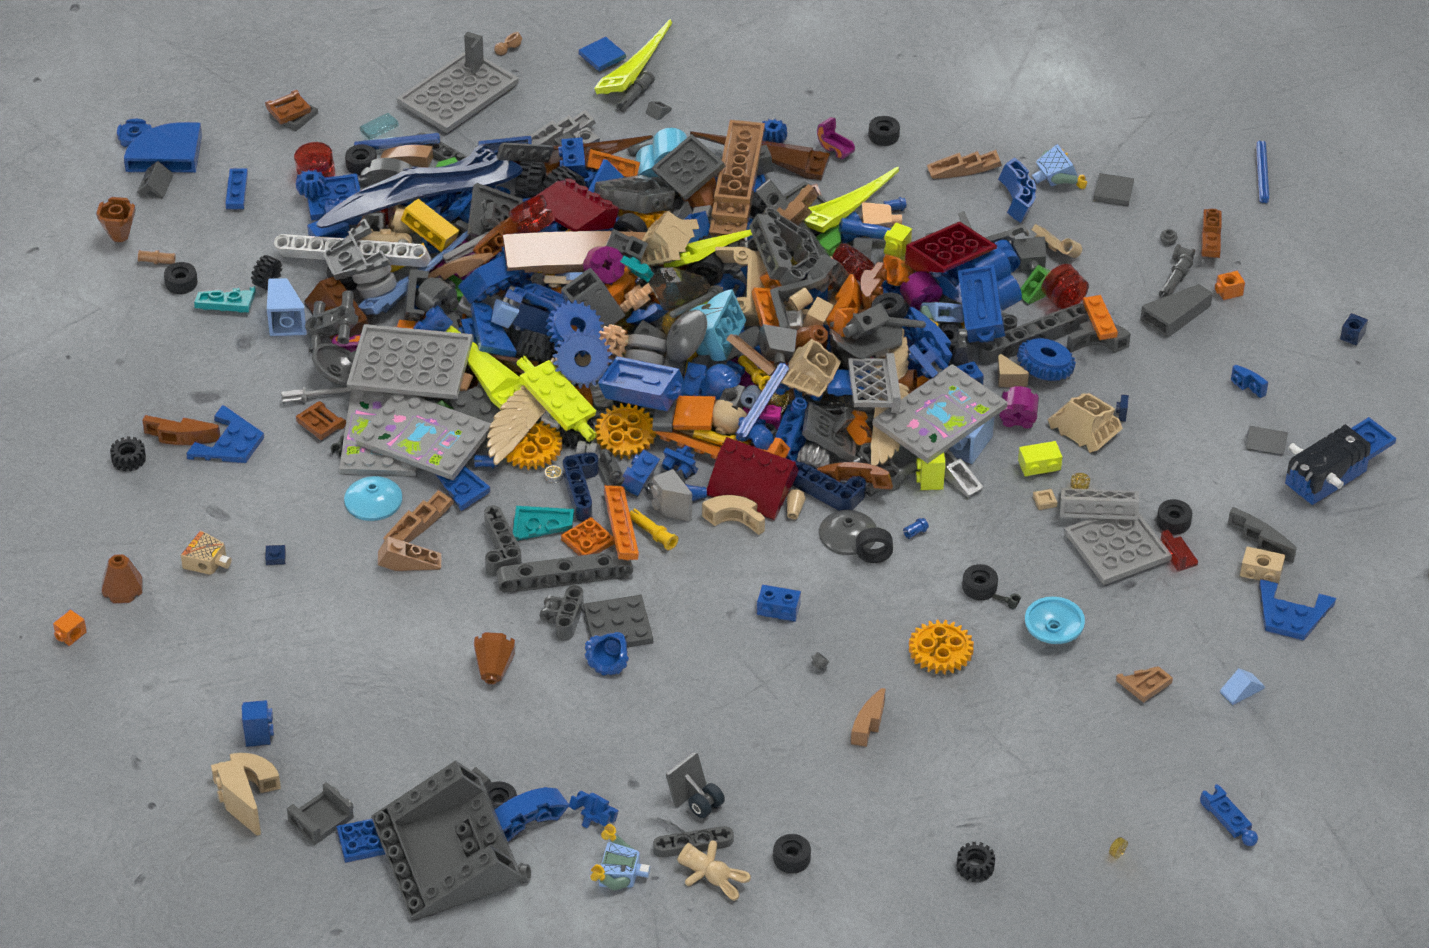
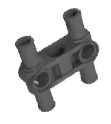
M344 291L342 293V304L328 311H325L326 304L324 302H314L313 315L305 324V329L308 331L310 338L309 352L312 353L315 347L321 344L322 339L338 334L337 341L339 343H349L350 330L358 322V316L355 314L353 307L354 293L352 291Z
M871 443L863 444L860 447V451L855 454L852 462L871 464ZM889 458L883 465L879 462L877 466L889 472L893 488H874L873 483L866 485L865 492L871 497L881 490H897L906 476L918 471L917 464L911 460L905 465L898 467Z

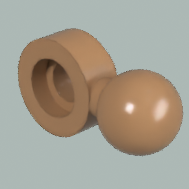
M514 32L506 37L504 43H497L494 51L497 55H505L508 48L518 47L523 38L519 32Z

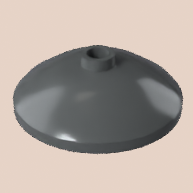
M694 309L685 312L671 326L666 340V351L668 357L673 361L682 362L688 359L701 345L707 330V318L702 311Z
M323 343L316 346L312 352V361L317 371L327 380L338 385L347 386L352 363L348 360V355L351 352L331 343Z
M841 510L828 515L822 521L819 528V536L821 542L829 550L842 555H856V537L864 529L877 526L864 513L855 510ZM875 542L867 543L864 546L871 548Z

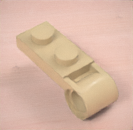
M1037 224L1031 229L1036 233L1035 237H1045V241L1049 243L1047 246L1055 252L1059 250L1072 258H1077L1082 253L1081 244L1070 238H1066L1061 242L1045 228Z
M371 229L373 233L360 239L398 243L400 239H405L408 243H412V238L409 234L391 232L390 229H380V232Z
M802 288L790 296L788 302L784 301V305L798 312L812 303L813 298L806 288Z

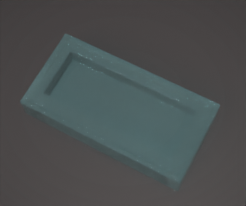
M386 113L360 126V132L371 140L399 125L392 115Z

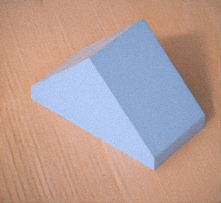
M496 299L491 322L509 328L519 309L512 304Z
M1238 668L1221 688L1220 693L1234 705L1263 690L1265 686L1252 673Z

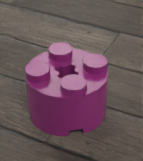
M594 247L589 250L584 259V272L591 268L603 283H613L624 274L625 266L620 262L623 256L618 249L613 247ZM604 262H606L605 268L602 267V264H604Z
M915 272L908 277L910 280L906 284L903 282L900 287V294L910 307L918 311L922 303H940L939 299L942 296V288L930 272Z
M1014 386L1009 391H1004L1001 398L1007 401V408L999 413L1003 425L1006 427L1017 425L1026 429L1032 428L1037 420L1039 396L1036 393L1033 394L1031 389L1022 386Z

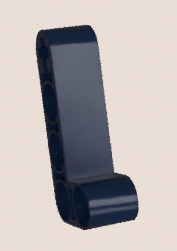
M592 452L570 455L563 459L564 481L575 517L581 522L593 517L592 499L586 479L598 475L599 463L597 454Z
M796 462L799 472L792 484L794 487L838 511L853 510L864 500L866 487L864 478L854 476L845 484H842L803 462Z

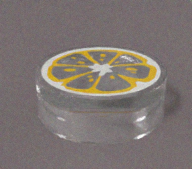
M558 465L547 466L544 469V479L549 483L560 482L563 479L562 468Z

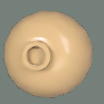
M399 204L394 207L393 212L395 214L390 217L387 229L395 233H414V230L401 221L405 210L403 205Z
M717 400L713 408L712 425L716 428L715 431L717 433L733 435L739 429V418L746 417L748 414L740 407L737 410L733 408V403Z

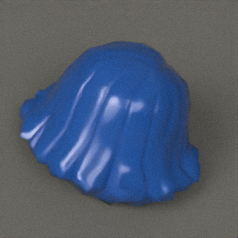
M716 364L706 371V375L701 377L700 389H702L703 396H715L716 400H718L725 388L738 386L741 381V375L737 369L724 364Z
M763 425L753 426L747 438H739L736 432L738 441L745 442L750 439L755 447L768 450L770 444L773 443V434Z
M614 632L603 636L595 635L590 638V641H586L585 658L588 660V665L591 668H595L596 673H601L604 676L607 674L615 675L627 667V661L629 660L627 656V642L622 633Z

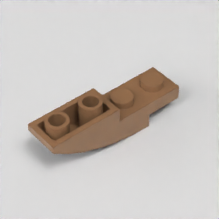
M808 184L800 191V194L794 201L789 203L785 211L780 207L777 211L780 215L798 226L812 213L808 207L820 194Z

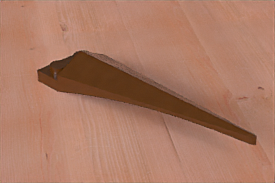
M690 131V135L692 134L696 138L725 145L726 136ZM762 141V146L767 145L772 163L804 178L822 181L830 159V153L814 151L812 147Z
M653 136L584 143L585 165L590 149L612 155L651 140ZM553 146L554 150L549 162L544 163L546 178L552 170L560 166V160H563V157H559L558 147L560 146ZM513 161L517 164L521 163V161Z

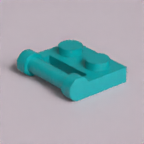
M623 256L620 262L635 276L648 283L651 282L655 287L663 285V279L659 275H655L647 264H641L634 257L630 259Z

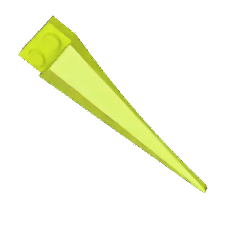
M671 19L633 57L610 74L601 78L594 88L597 94H609L617 91L624 92L631 86L671 26Z
M899 167L848 194L809 207L812 213L803 222L808 228L822 233L829 228L836 227L840 223L841 218H846L862 202L866 201L897 174Z
M751 230L688 243L685 247L686 252L679 253L681 260L664 263V268L671 269L700 261L715 252L716 247H724L742 238L751 236Z
M450 326L445 331L452 333H461L453 326ZM474 342L472 343L467 363L491 402L500 409L509 397L514 396L515 391L521 390L520 388L523 384L519 381L518 375L490 354L479 351L478 345Z

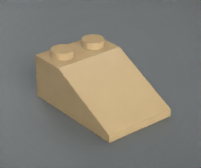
M242 762L217 768L218 777L215 778L219 802H224L226 810L255 835H261L258 808Z

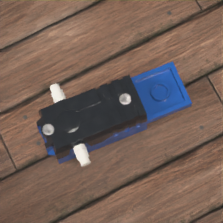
M1368 417L1352 428L1346 424L1341 426L1340 429L1338 428L1334 433H1330L1327 437L1322 438L1305 450L1292 443L1288 449L1295 456L1289 461L1285 484L1311 505H1314L1366 472L1368 461L1394 445L1396 437Z

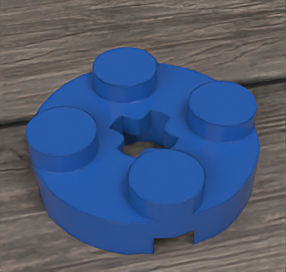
M134 118L126 120V124H120L117 127V138L120 141V145L123 147L129 146L137 136L152 127L150 124H146V121L143 119Z

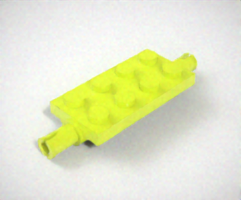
M526 356L521 357L517 361V365L525 373L520 375L519 381L565 431L573 428L579 431L588 442L594 440L597 433L587 424V421L596 414V410L560 371H555L557 368L550 360L534 367Z

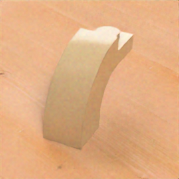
M723 495L708 499L702 503V517L714 526L725 521H738L748 526L758 535L765 531L764 516L757 512V504L747 498Z
M250 753L230 754V761L211 765L214 784H216L215 778L218 777L217 768L242 762L247 779L258 786L260 793L281 789L278 771L272 763L261 756Z

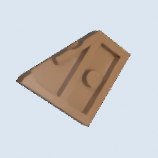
M1158 666L1147 670L1134 671V675L1123 676L1122 673L1116 675V681L1144 703L1172 684L1173 677Z

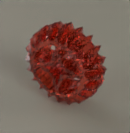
M840 244L832 255V258L840 262L849 274H853L859 282L864 270H872L875 266L874 262L867 256L847 244Z

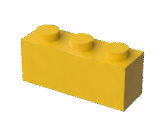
M419 199L405 207L401 217L403 223L441 252L456 240L459 233L456 227Z

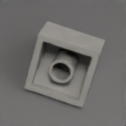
M672 469L653 477V486H651L653 493L651 503L653 508L658 510L664 517L691 521L692 493L676 472Z

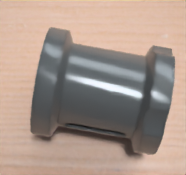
M1177 244L1172 259H1178L1181 254L1189 255L1194 259L1195 249L1190 250Z

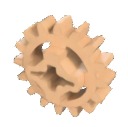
M651 282L644 287L637 285L624 296L626 301L619 307L624 313L631 308L634 310L639 309L650 300L648 295L655 290V287Z
M609 324V327L605 326L604 332L599 331L601 334L599 339L606 338L604 344L610 345L607 351L612 352V355L608 356V358L614 361L616 356L623 357L622 353H626L624 348L628 344L625 342L628 336L624 335L626 331L622 327Z

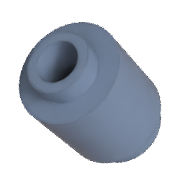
M750 385L742 393L740 400L744 407L749 409L753 407L762 392L758 386Z

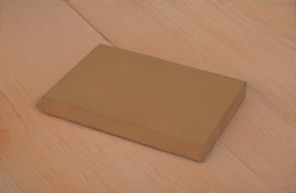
M730 334L727 337V341L769 376L773 375L776 367L738 335Z

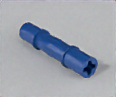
M841 218L839 223V232L884 240L886 232L891 230V228L876 224L862 223L860 220Z

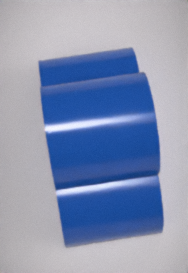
M999 247L948 270L951 277L959 280L958 270L994 264L1002 311L1022 300L1020 286L1011 275L1010 262Z

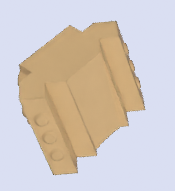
M669 211L664 213L650 226L642 239L648 245L641 258V263H645L648 266H657L658 264L681 260L679 253L686 252V245L692 237H695L693 230L699 229L697 219L682 220Z
M811 339L803 347H798L794 352L792 359L789 361V370L781 384L797 389V391L805 392L807 395L820 397L827 385L833 380L841 361L833 353L824 349L819 342Z
M1084 393L1081 396L1071 398L1068 403L1047 419L1051 429L1058 428L1061 436L1065 435L1078 443L1079 447L1087 445L1089 453L1100 449L1123 429L1119 418L1113 415L1115 408L1090 393Z

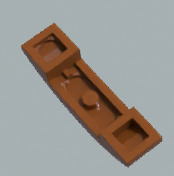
M842 462L817 468L818 471L838 482L848 481L854 476H860L866 482L873 483L874 488H893L889 472L875 465L859 462Z

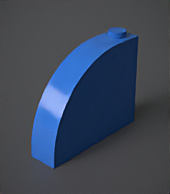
M168 123L143 132L126 149L124 155L126 172H146L150 166L158 161L171 172L196 173L202 140L201 123Z

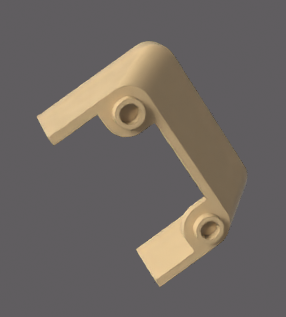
M716 247V255L720 257L723 263L748 265L747 297H738L737 301L746 319L744 326H760L751 292L754 287L765 288L759 278L767 271L761 255L746 247Z

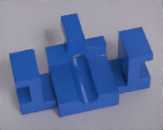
M579 791L577 797L572 795L569 802V808L577 810L582 806L585 807L581 811V815L584 816L582 826L585 828L589 827L591 821L606 826L609 822L614 823L619 810L609 806L608 800L593 792L587 794Z

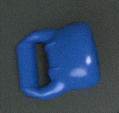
M723 274L722 280L716 284L723 287V291L731 290L735 285H739L735 293L736 298L742 297L747 288L742 281L734 279L730 274Z

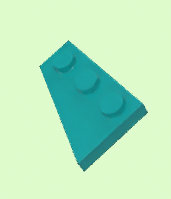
M256 286L249 287L250 290L240 291V288H233V291L223 292L221 290L198 292L194 306L203 310L249 312L256 294Z
M516 506L513 535L516 541L570 530L573 528L574 509Z

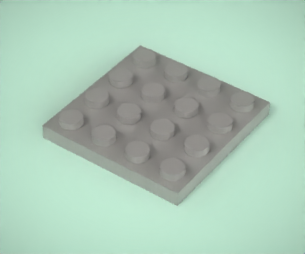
M1140 513L1138 514V520L1091 518L1066 527L1064 530L1066 537L1103 585L1170 561L1172 558V554Z

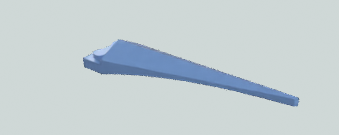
M468 230L431 259L427 266L420 267L417 270L429 271L430 273L444 259V254L454 250L469 236L467 234ZM408 276L399 280L397 285L389 292L377 297L365 298L358 305L366 316L369 314L377 315L380 312L387 313L406 295Z

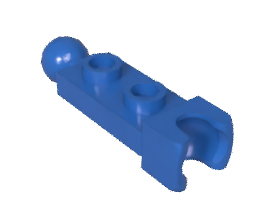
M1215 785L1213 795L1205 790L1202 791L1200 796L1201 804L1208 812H1212L1234 838L1242 835V842L1246 846H1254L1258 842L1257 833L1251 830L1252 823L1226 796L1227 793L1220 785Z

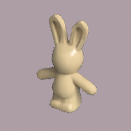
M710 841L707 855L699 851L692 844L687 843L677 860L679 864L690 868L695 873L685 880V884L691 886L705 876L711 884L719 886L729 899L738 900L739 892L728 880L732 879L741 883H747L751 880V875L743 870L729 868L722 861H714L717 849L716 841Z

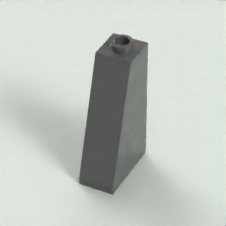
M1197 284L1144 304L1141 309L1140 320L1164 336L1170 337L1211 307L1213 293Z

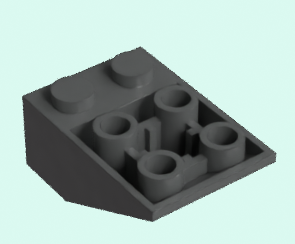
M591 268L561 289L562 297L566 302L567 300L571 304L574 300L577 301V304L584 302V306L590 305L592 311L596 310V316H601L599 322H604L601 328L609 327V324L614 325L625 317L624 312L606 286Z

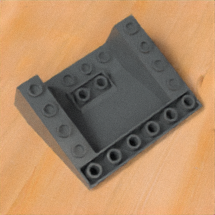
M456 760L371 815L410 918L414 921L504 890L522 879L520 870L481 777Z

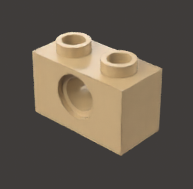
M1246 547L1240 576L1259 581L1262 579L1278 583L1279 585L1285 555Z

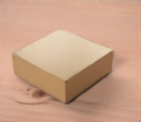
M1052 489L1033 492V499L1038 510L1057 507V500Z

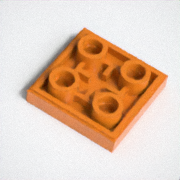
M679 396L677 398L673 429L711 430L713 408L716 403L715 396Z
M592 517L561 535V540L578 556L601 553L615 544L614 537Z

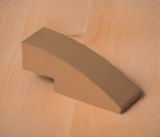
M404 145L384 150L380 158H394L404 161L411 166L429 167L433 159V146Z
M885 688L877 691L859 711L851 732V744L867 747L870 731L879 732L885 704Z

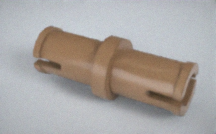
M155 250V252L138 251V262H154V264L158 265L159 263L173 264L176 260L175 253H163L159 250Z

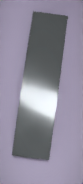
M1232 507L1228 519L1229 526L1242 530V537L1257 542V549L1284 554L1286 561L1291 563L1295 561L1297 547L1284 535L1258 518Z

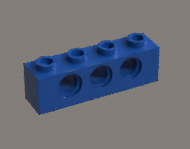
M790 404L787 405L775 437L781 438L790 447L786 459L798 462L797 455L806 441L805 436L802 435L805 413L802 415L794 414L790 410Z

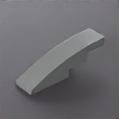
M586 110L574 118L568 115L557 124L551 121L530 135L532 144L554 146V139L566 133L573 136L574 133L586 127H592L596 122Z
M949 449L944 452V478L967 497L982 490L983 486L961 458L957 460Z

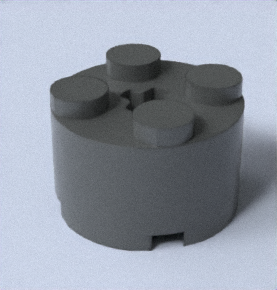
M431 277L425 280L418 289L420 292L418 297L415 296L416 307L424 310V313L438 305L446 315V313L455 309L459 303L455 288L438 277Z

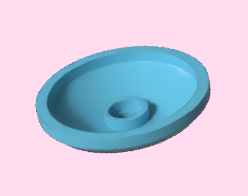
M370 476L350 485L346 490L344 501L348 512L356 518L366 521H377L388 518L398 511L402 504V492L394 481L384 477Z
M1044 597L1038 599L1027 608L1025 613V626L1029 633L1046 643L1063 644L1076 639L1084 629L1085 617L1082 610L1074 602L1065 598Z

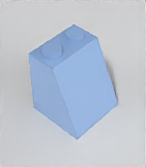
M268 279L267 316L270 336L307 335L304 305L288 279Z
M994 417L949 448L955 458H961L970 464L975 462L993 437Z

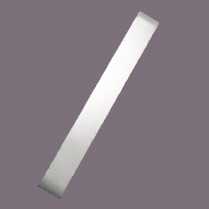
M281 234L275 238L274 245L280 255L284 257L325 260L322 253L339 239L342 241L343 238ZM370 240L356 241L365 259L382 250L386 258L389 259L390 265L425 267L431 261L428 251L421 244Z

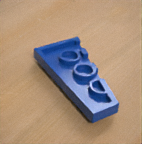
M472 302L470 309L479 351L515 358L517 351L503 327L491 322L493 315L491 306L485 303Z
M465 466L454 480L436 474L461 511L490 493V486Z

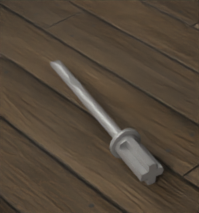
M346 386L306 392L305 387H302L300 390L281 392V398L283 403L303 400L306 402V397L351 392V389H348Z

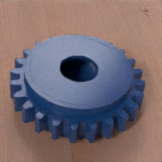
M567 300L565 304L561 302L559 306L556 305L550 312L546 320L548 324L545 328L549 330L547 336H551L549 341L555 343L554 347H560L561 345L558 341L565 340L563 338L564 334L569 337V331H572L574 334L576 333L570 325L579 328L580 333L584 331V328H587V333L594 330V335L597 336L599 331L604 332V328H601L604 322H599L601 316H596V310L592 311L590 305L586 307L584 302L577 304L576 300L571 304ZM581 350L575 354V357H577L578 354H580L581 357H584L585 354H590L587 351Z
M577 328L575 334L569 331L570 336L567 337L564 334L563 338L565 340L558 341L561 346L554 348L558 351V354H553V357L557 358V361H554L553 364L558 365L555 371H561L568 381H572L573 386L578 383L579 388L582 387V384L589 388V383L591 382L596 386V380H600L605 370L609 368L608 363L613 362L612 359L608 358V356L612 355V352L607 351L610 345L604 344L606 338L599 339L600 333L595 336L594 330L587 333V328H584V331L580 333L579 328ZM584 350L589 352L591 361L588 365L580 366L576 363L575 354L578 351Z
M1037 338L1030 341L1027 340L1026 343L1022 342L1017 352V361L1021 362L1020 366H1023L1024 370L1028 371L1032 376L1043 380L1056 381L1062 378L1066 379V377H1070L1073 374L1076 364L1075 357H1072V353L1066 347L1049 339Z

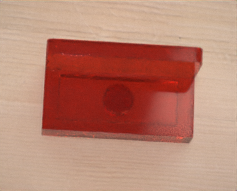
M1169 530L1161 532L1160 540L1172 554L1170 561L1178 572L1198 565V560L1182 537L1174 538Z

